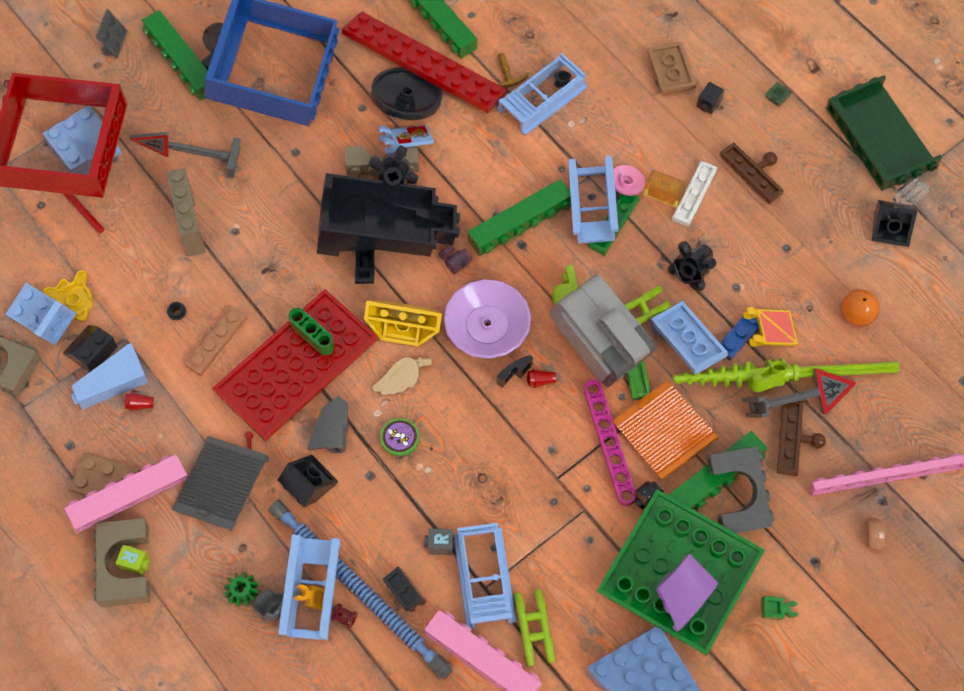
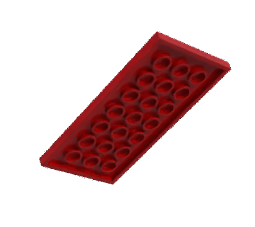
M326 289L309 302L303 310L332 335L334 350L331 354H320L291 328L290 321H288L212 388L213 392L265 442L378 340V336ZM296 318L294 321H300L302 318ZM309 330L307 333H313L316 330ZM322 342L321 345H327L329 342Z

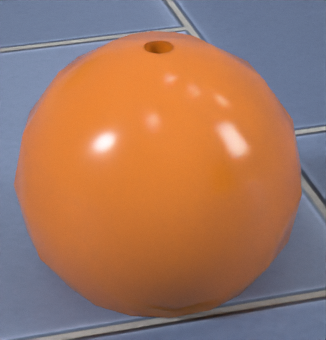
M856 289L844 297L842 301V314L846 321L854 326H867L876 320L879 314L880 303L872 292L865 289Z

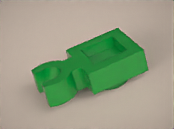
M763 596L761 598L762 618L782 620L785 618V615L789 618L798 616V613H793L790 610V606L795 607L798 605L796 601L784 604V598Z

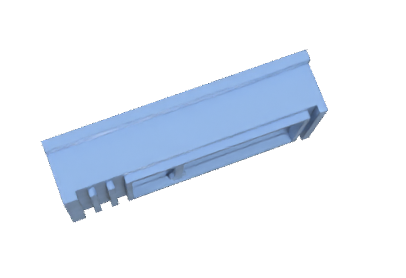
M561 53L559 57L505 98H501L496 109L500 113L505 110L510 112L520 122V132L526 136L587 89L585 84L586 74ZM564 65L576 78L550 98H547V95L543 94L537 86ZM533 89L542 96L543 100H546L537 108L523 97Z
M605 156V166L576 168V159H568L573 235H577L578 244L615 241V232H618L612 156ZM605 174L608 206L580 208L578 176ZM608 209L609 221L581 223V211Z
M498 523L457 528L458 534H454L467 626L470 629H475V624L505 619L508 620V624L516 623L502 528H498ZM494 532L500 575L494 574L489 577L470 579L464 536ZM501 578L503 594L473 598L472 582L497 581Z
M292 535L278 631L279 635L328 641L341 539L319 540ZM303 563L328 565L326 580L323 582L301 580ZM306 583L323 585L325 587L320 631L294 629L298 601L294 600L293 597L299 595L300 592L299 589L295 588L296 585Z

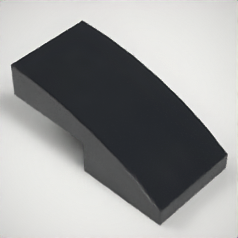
M531 355L525 356L508 365L497 375V384L503 388L514 374L521 379L533 365V357Z

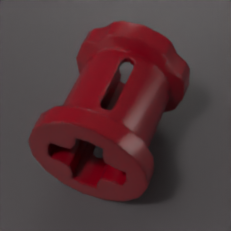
M339 603L332 613L331 620L338 621L350 629L357 618L358 612H351L343 608V605Z

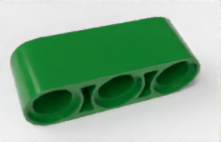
M293 308L288 315L291 328L320 354H331L334 350L332 335L303 309ZM296 318H302L300 321H294ZM309 330H316L313 333H307ZM322 342H329L327 345H321Z

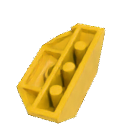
M374 300L366 301L364 314L365 322L368 323L380 340L417 347L439 333L442 318L441 312L426 307Z

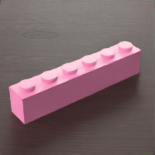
M167 455L161 458L160 462L155 465L148 464L141 469L142 471L136 474L132 472L125 475L122 481L117 483L115 481L110 482L104 486L105 489L99 492L94 490L80 501L76 499L69 502L64 511L75 534L185 481L187 474L177 455L172 457Z
M439 610L424 629L425 635L502 691H539L541 688L540 678L532 672L528 674L522 669L523 666L519 662L507 659L505 657L506 654L497 647L493 649L488 645L489 642L480 635L477 637L472 634V630L463 623L461 625L454 621V616L447 611L443 613Z

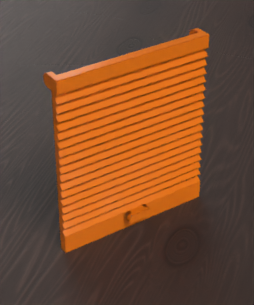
M668 380L613 420L614 425L658 475L661 481H664V478L712 442L719 440L716 433L703 421Z

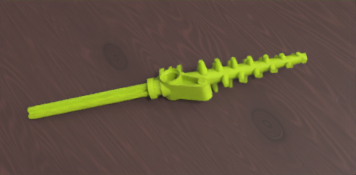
M780 358L779 361L773 359V362L770 359H766L765 367L756 368L753 363L747 361L744 368L741 364L735 363L732 369L727 366L726 371L725 366H721L720 371L718 368H715V372H713V368H709L708 372L703 370V373L699 372L696 375L693 372L691 374L684 372V374L673 375V383L688 382L689 385H692L693 382H700L704 386L705 382H712L713 386L716 387L718 382H725V387L728 388L730 382H736L737 388H741L742 382L748 381L749 389H752L754 392H762L776 386H783L789 380L799 381V378L815 377L814 369H820L837 376L900 372V363L883 362L799 367L798 364H787L785 358Z

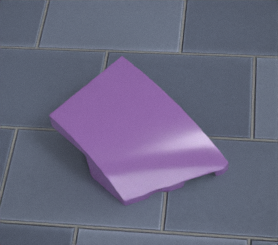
M690 554L682 559L676 570L665 575L656 588L660 599L664 603L666 613L669 612L675 624L673 628L676 632L692 618L718 584Z

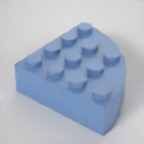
M658 627L652 628L587 667L586 671L601 691H701L664 632Z

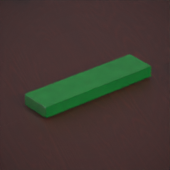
M621 194L616 201L618 232H615V239L639 203L640 197ZM608 215L604 221H609ZM614 241L590 243L588 248L605 256Z

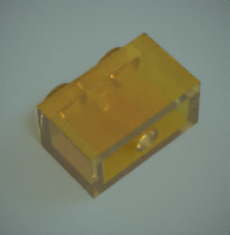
M652 169L645 183L643 195L677 208L684 194L686 182Z

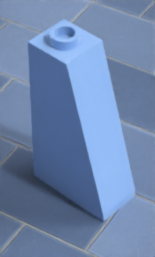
M132 343L123 347L72 385L74 393L71 396L75 405L79 404L83 410L148 383Z

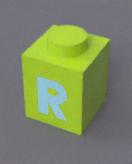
M123 545L115 564L120 570L143 576L144 571H147L150 566V557L146 551Z

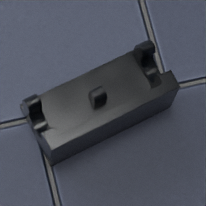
M400 567L395 568L382 579L406 612H414L416 606L427 602Z

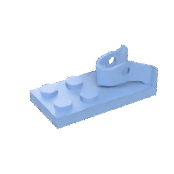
M683 301L651 318L652 333L663 336L695 375L728 356L726 349Z

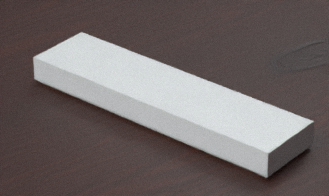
M703 161L700 162L672 217V221L686 227L690 226L718 167Z

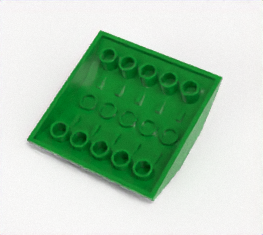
M657 489L596 592L707 656L765 549ZM690 554L718 584L699 610L676 632L673 628L675 625L669 612L666 613L664 603L660 599L656 588L665 575L676 570L682 559Z

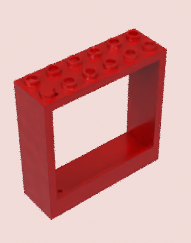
M12 73L10 80L7 82V92L3 96V105L0 110V187L103 198L128 105L121 85ZM27 99L105 107V115L88 175L7 166Z

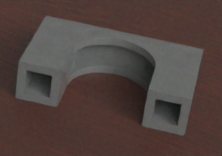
M748 447L706 455L710 475L737 471L749 479L753 489L751 501L745 508L717 515L719 524L735 533L772 527L774 515L772 510H769L770 494L765 489L766 474L761 468L760 462H762L763 458L758 447Z

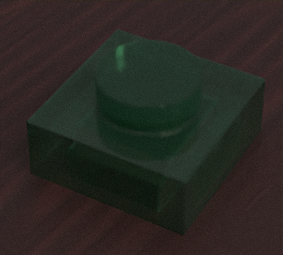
M777 82L766 92L765 97L779 107L790 96L791 92Z

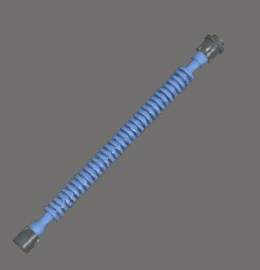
M276 500L269 507L268 511L278 521H282L286 526H290L294 530L293 535L321 540L306 524L300 525L294 520L295 517L291 514V510L281 500ZM338 557L336 578L340 579L353 594L355 593V596L363 604H366V607L374 615H377L393 633H396L395 635L404 644H407V647L411 648L412 652L418 650L424 656L423 659L428 663L427 666L436 674L437 679L447 678L453 671L451 669L452 663L447 662L440 654L437 655L433 650H429L423 645L424 639L411 626L409 627V624L405 623V620L398 616V613L394 612L392 608L390 609V606L381 597L379 598V595L371 587H368V584Z

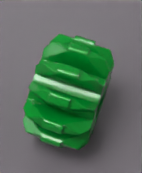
M235 572V579L228 577L227 580L230 584L224 585V589L227 590L224 596L229 598L228 602L230 604L236 603V606L240 607L243 602L245 607H248L247 601L254 602L255 598L253 595L259 594V591L256 589L259 584L257 581H254L253 575L247 577V573L243 572L240 577ZM240 587H244V588H243V592L240 593V592H239V591H240L239 588H240Z

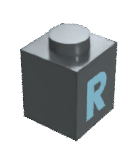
M429 529L428 535L424 536V547H428V554L453 555V529Z

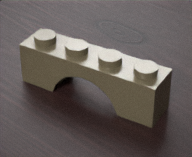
M363 146L345 147L347 175H377L379 169H374L368 165L370 158L374 156L368 154ZM418 146L406 147L407 154L403 158L407 159L410 164L409 172H419Z

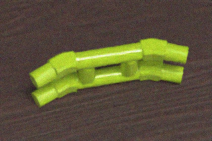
M660 285L624 304L628 310L637 306L640 307L643 315L636 318L640 325L671 307L670 302L666 300L651 311L649 310L646 302L652 300L663 291Z
M540 589L534 591L538 612L526 613L522 594H514L527 666L535 665L532 642L544 640L547 662H555L545 600ZM540 620L542 632L529 633L528 621Z

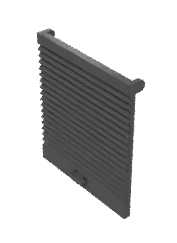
M207 436L202 451H200L197 461L193 465L190 475L186 479V483H184L183 489L179 497H177L172 510L232 531L264 463L269 462V457L266 454Z

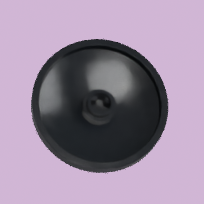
M403 67L391 68L379 73L374 78L371 88V97L375 105L384 113L403 120H421L434 115L441 106L443 96L440 87Z

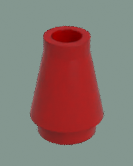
M535 369L527 372V384L529 387L537 388L556 383L555 372Z
M133 392L126 394L125 409H130V411L153 409L154 397Z

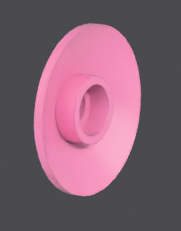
M620 165L613 169L616 191L628 196H634L643 191L645 178L638 169L629 165Z

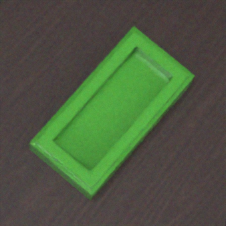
M643 361L627 373L632 400L642 399L651 392L645 362Z

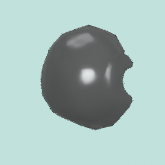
M270 589L263 591L254 600V611L265 621L277 620L281 617L283 595L280 592L275 593Z

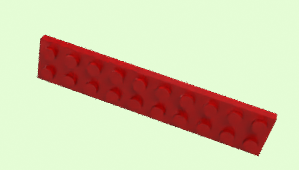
M363 11L342 28L341 34L487 114L499 103L501 98L506 96L507 89Z

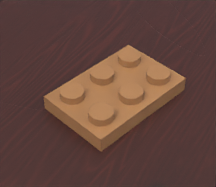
M682 42L647 49L661 95L696 88V82Z
M84 453L69 490L86 496L94 490L99 492L105 489L104 486L110 482L115 481L117 483L122 481L125 475L132 472L136 474L140 472V469Z

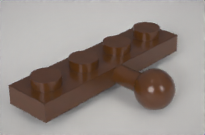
M735 142L720 152V156L769 204L783 194L784 190L762 170L766 166L776 164L777 155L775 153H765L763 160L756 164Z
M804 401L782 405L777 474L798 475L800 443L811 444L816 449L823 448L826 444V438L823 434L801 435Z

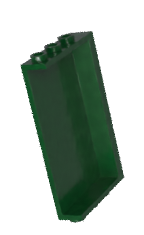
M885 75L878 78L874 77L869 82L860 83L850 90L841 91L838 95L829 98L826 110L881 191L897 184L902 185L911 178L916 179L927 171L932 172L936 170L942 159L941 155L932 157L883 87L886 79Z

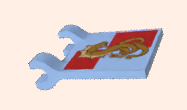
M426 125L390 129L387 126L378 127L380 133L386 132L384 135H379L380 141L384 142L385 145H391L389 148H384L386 154L394 153L400 145L410 147L434 143Z

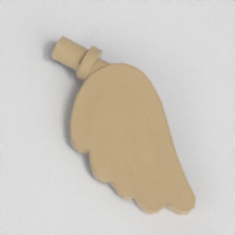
M406 357L400 359L382 379L373 385V392H380L382 396H387L389 394H402L407 388H413L418 381L419 368L431 366L432 358L418 357V359L414 360Z

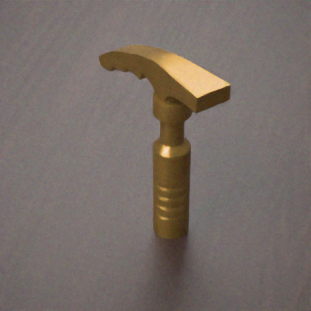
M500 53L498 55L506 82L499 83V86L503 88L512 87L521 83L529 76L527 72L516 79H512V76L509 74L510 70L505 54Z

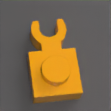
M296 585L295 588L301 591V596H294L293 599L296 601L305 600L304 606L322 611L325 589L314 585L308 587L306 585Z

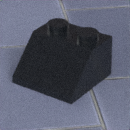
M878 200L873 219L872 241L909 247L917 215L915 206Z
M88 325L63 354L90 373L102 364L118 346L110 334L98 326Z
M313 455L289 462L278 478L284 489L303 507L316 503L338 483V480Z

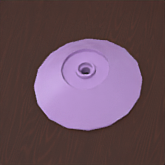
M484 279L470 282L453 294L446 305L443 321L447 336L458 349L472 357L491 359L507 355L522 344L529 333L531 313L527 301L517 289L502 281ZM485 323H490L491 325H490V326H485L484 324H485Z

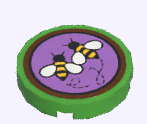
M392 419L381 430L380 439L382 447L392 456H408L415 451L419 444L418 428L408 419Z

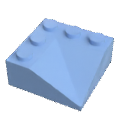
M86 106L42 134L48 146L69 173L89 174L102 122L91 107ZM118 146L114 158L122 153Z

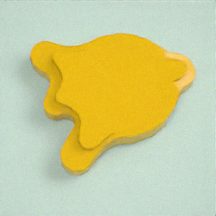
M78 271L72 282H68L67 279L63 278L56 287H46L43 289L44 294L76 312L77 314L73 319L83 322L88 318L89 311L93 305V296L86 285L88 278L86 271Z

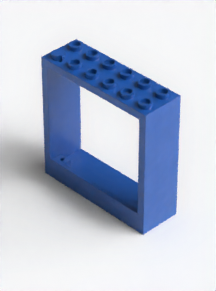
M231 0L205 78V98L309 126L311 120H315L316 109L319 106L321 92L325 86V78L328 76L329 65L333 59V51L337 46L340 28H337L338 20L266 0ZM247 22L327 43L309 104L228 82Z

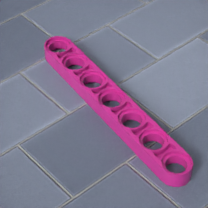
M590 380L585 384L584 394L617 500L623 506H630L636 498L633 482L600 382ZM589 386H596L598 392L592 394L588 392L587 388ZM595 403H601L604 406V409L601 411H596L593 408V405ZM601 420H605L609 423V427L603 429L599 427L598 423ZM606 438H612L615 441V444L613 446H607L605 445L604 440ZM616 455L621 459V462L619 464H612L610 457ZM620 473L624 474L626 481L620 483L615 479V476ZM629 492L632 495V499L625 501L622 499L621 494Z

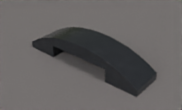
M375 249L356 250L355 284H374Z

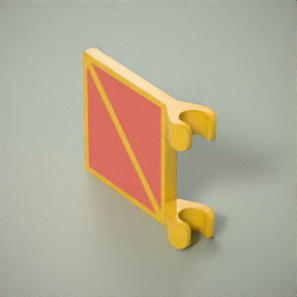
M748 307L747 312H743L744 319L757 318L761 335L756 334L753 336V339H749L751 347L762 345H798L789 310H763Z

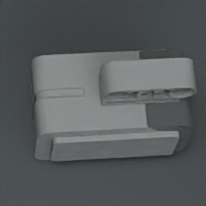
M598 274L592 276L576 290H573L557 302L550 312L556 327L598 380L606 387H610L656 350V346L650 336L606 281Z

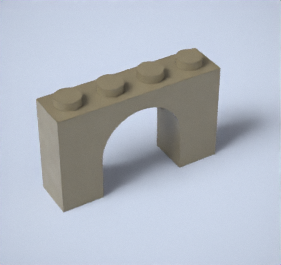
M186 169L169 171L167 176L177 225L187 257L206 253L194 210L196 204Z
M0 334V351L8 354L7 365L0 375V390L18 398L41 358L34 347L29 345L26 347L22 346L18 341L14 339L7 340Z
M139 518L96 523V530H93V540L96 542V549L93 550L94 562L96 561V569H93V579L96 581V589H93L94 601L100 607L150 602V582L147 577L120 579L112 576L109 572V562L112 555L122 548L123 545L149 543V524L146 519Z

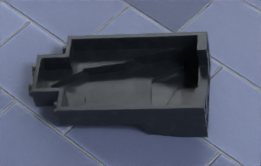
M326 173L321 199L316 254L339 257V253L342 251L375 249L431 257L432 250H436L437 243L453 245L455 238L459 237L460 227H457V224H459L460 213H457V205L438 203L439 196H436V188L402 183L393 186L387 184L386 181Z

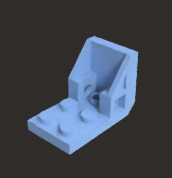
M25 283L5 315L25 326L39 337L56 345L77 313Z

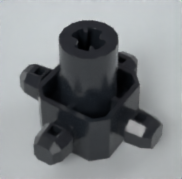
M402 145L397 147L395 154L388 153L384 155L382 161H380V158L371 157L368 163L370 167L379 169L377 173L378 179L386 181L389 185L404 184L405 180H407V183L416 184L419 178L416 173L409 172L410 164L407 159L403 158L406 157L407 148Z
M682 241L678 244L680 254L668 267V271L672 275H677L682 283H692L697 291H702L706 286L704 278L716 266L713 251L707 245H699L696 249H691L687 241Z

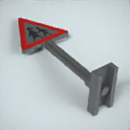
M168 132L130 136V140L165 157L169 156V149H173L175 151L220 159V161L227 162L226 177L234 179L240 152V138H233L230 151H217L169 142Z
M814 369L817 386L815 389L774 399H767L766 396L742 398L743 402L749 403L750 413L745 415L751 418L770 416L768 410L771 407L817 396L820 400L822 413L827 414L856 385V382L820 369Z

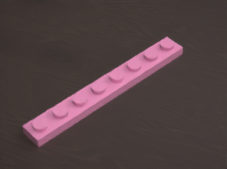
M956 453L943 459L934 457L926 462L921 460L913 461L910 465L895 464L887 469L878 467L871 470V472L857 471L849 476L839 474L832 479L818 478L814 480L809 490L811 496L963 469L964 455Z

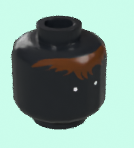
M646 481L635 491L634 494L637 498L635 503L643 510L657 489L663 493L664 491L654 481L652 483Z

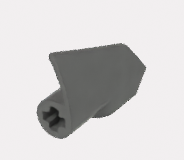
M336 397L321 408L307 447L308 450L327 448L331 453L345 452L346 432H348L349 426L348 403L341 397Z

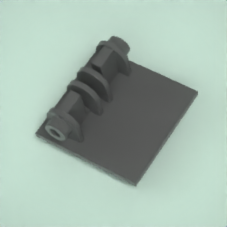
M109 9L105 11L96 38L104 45L101 49L103 51L102 54L105 56L112 54L117 59L128 30Z

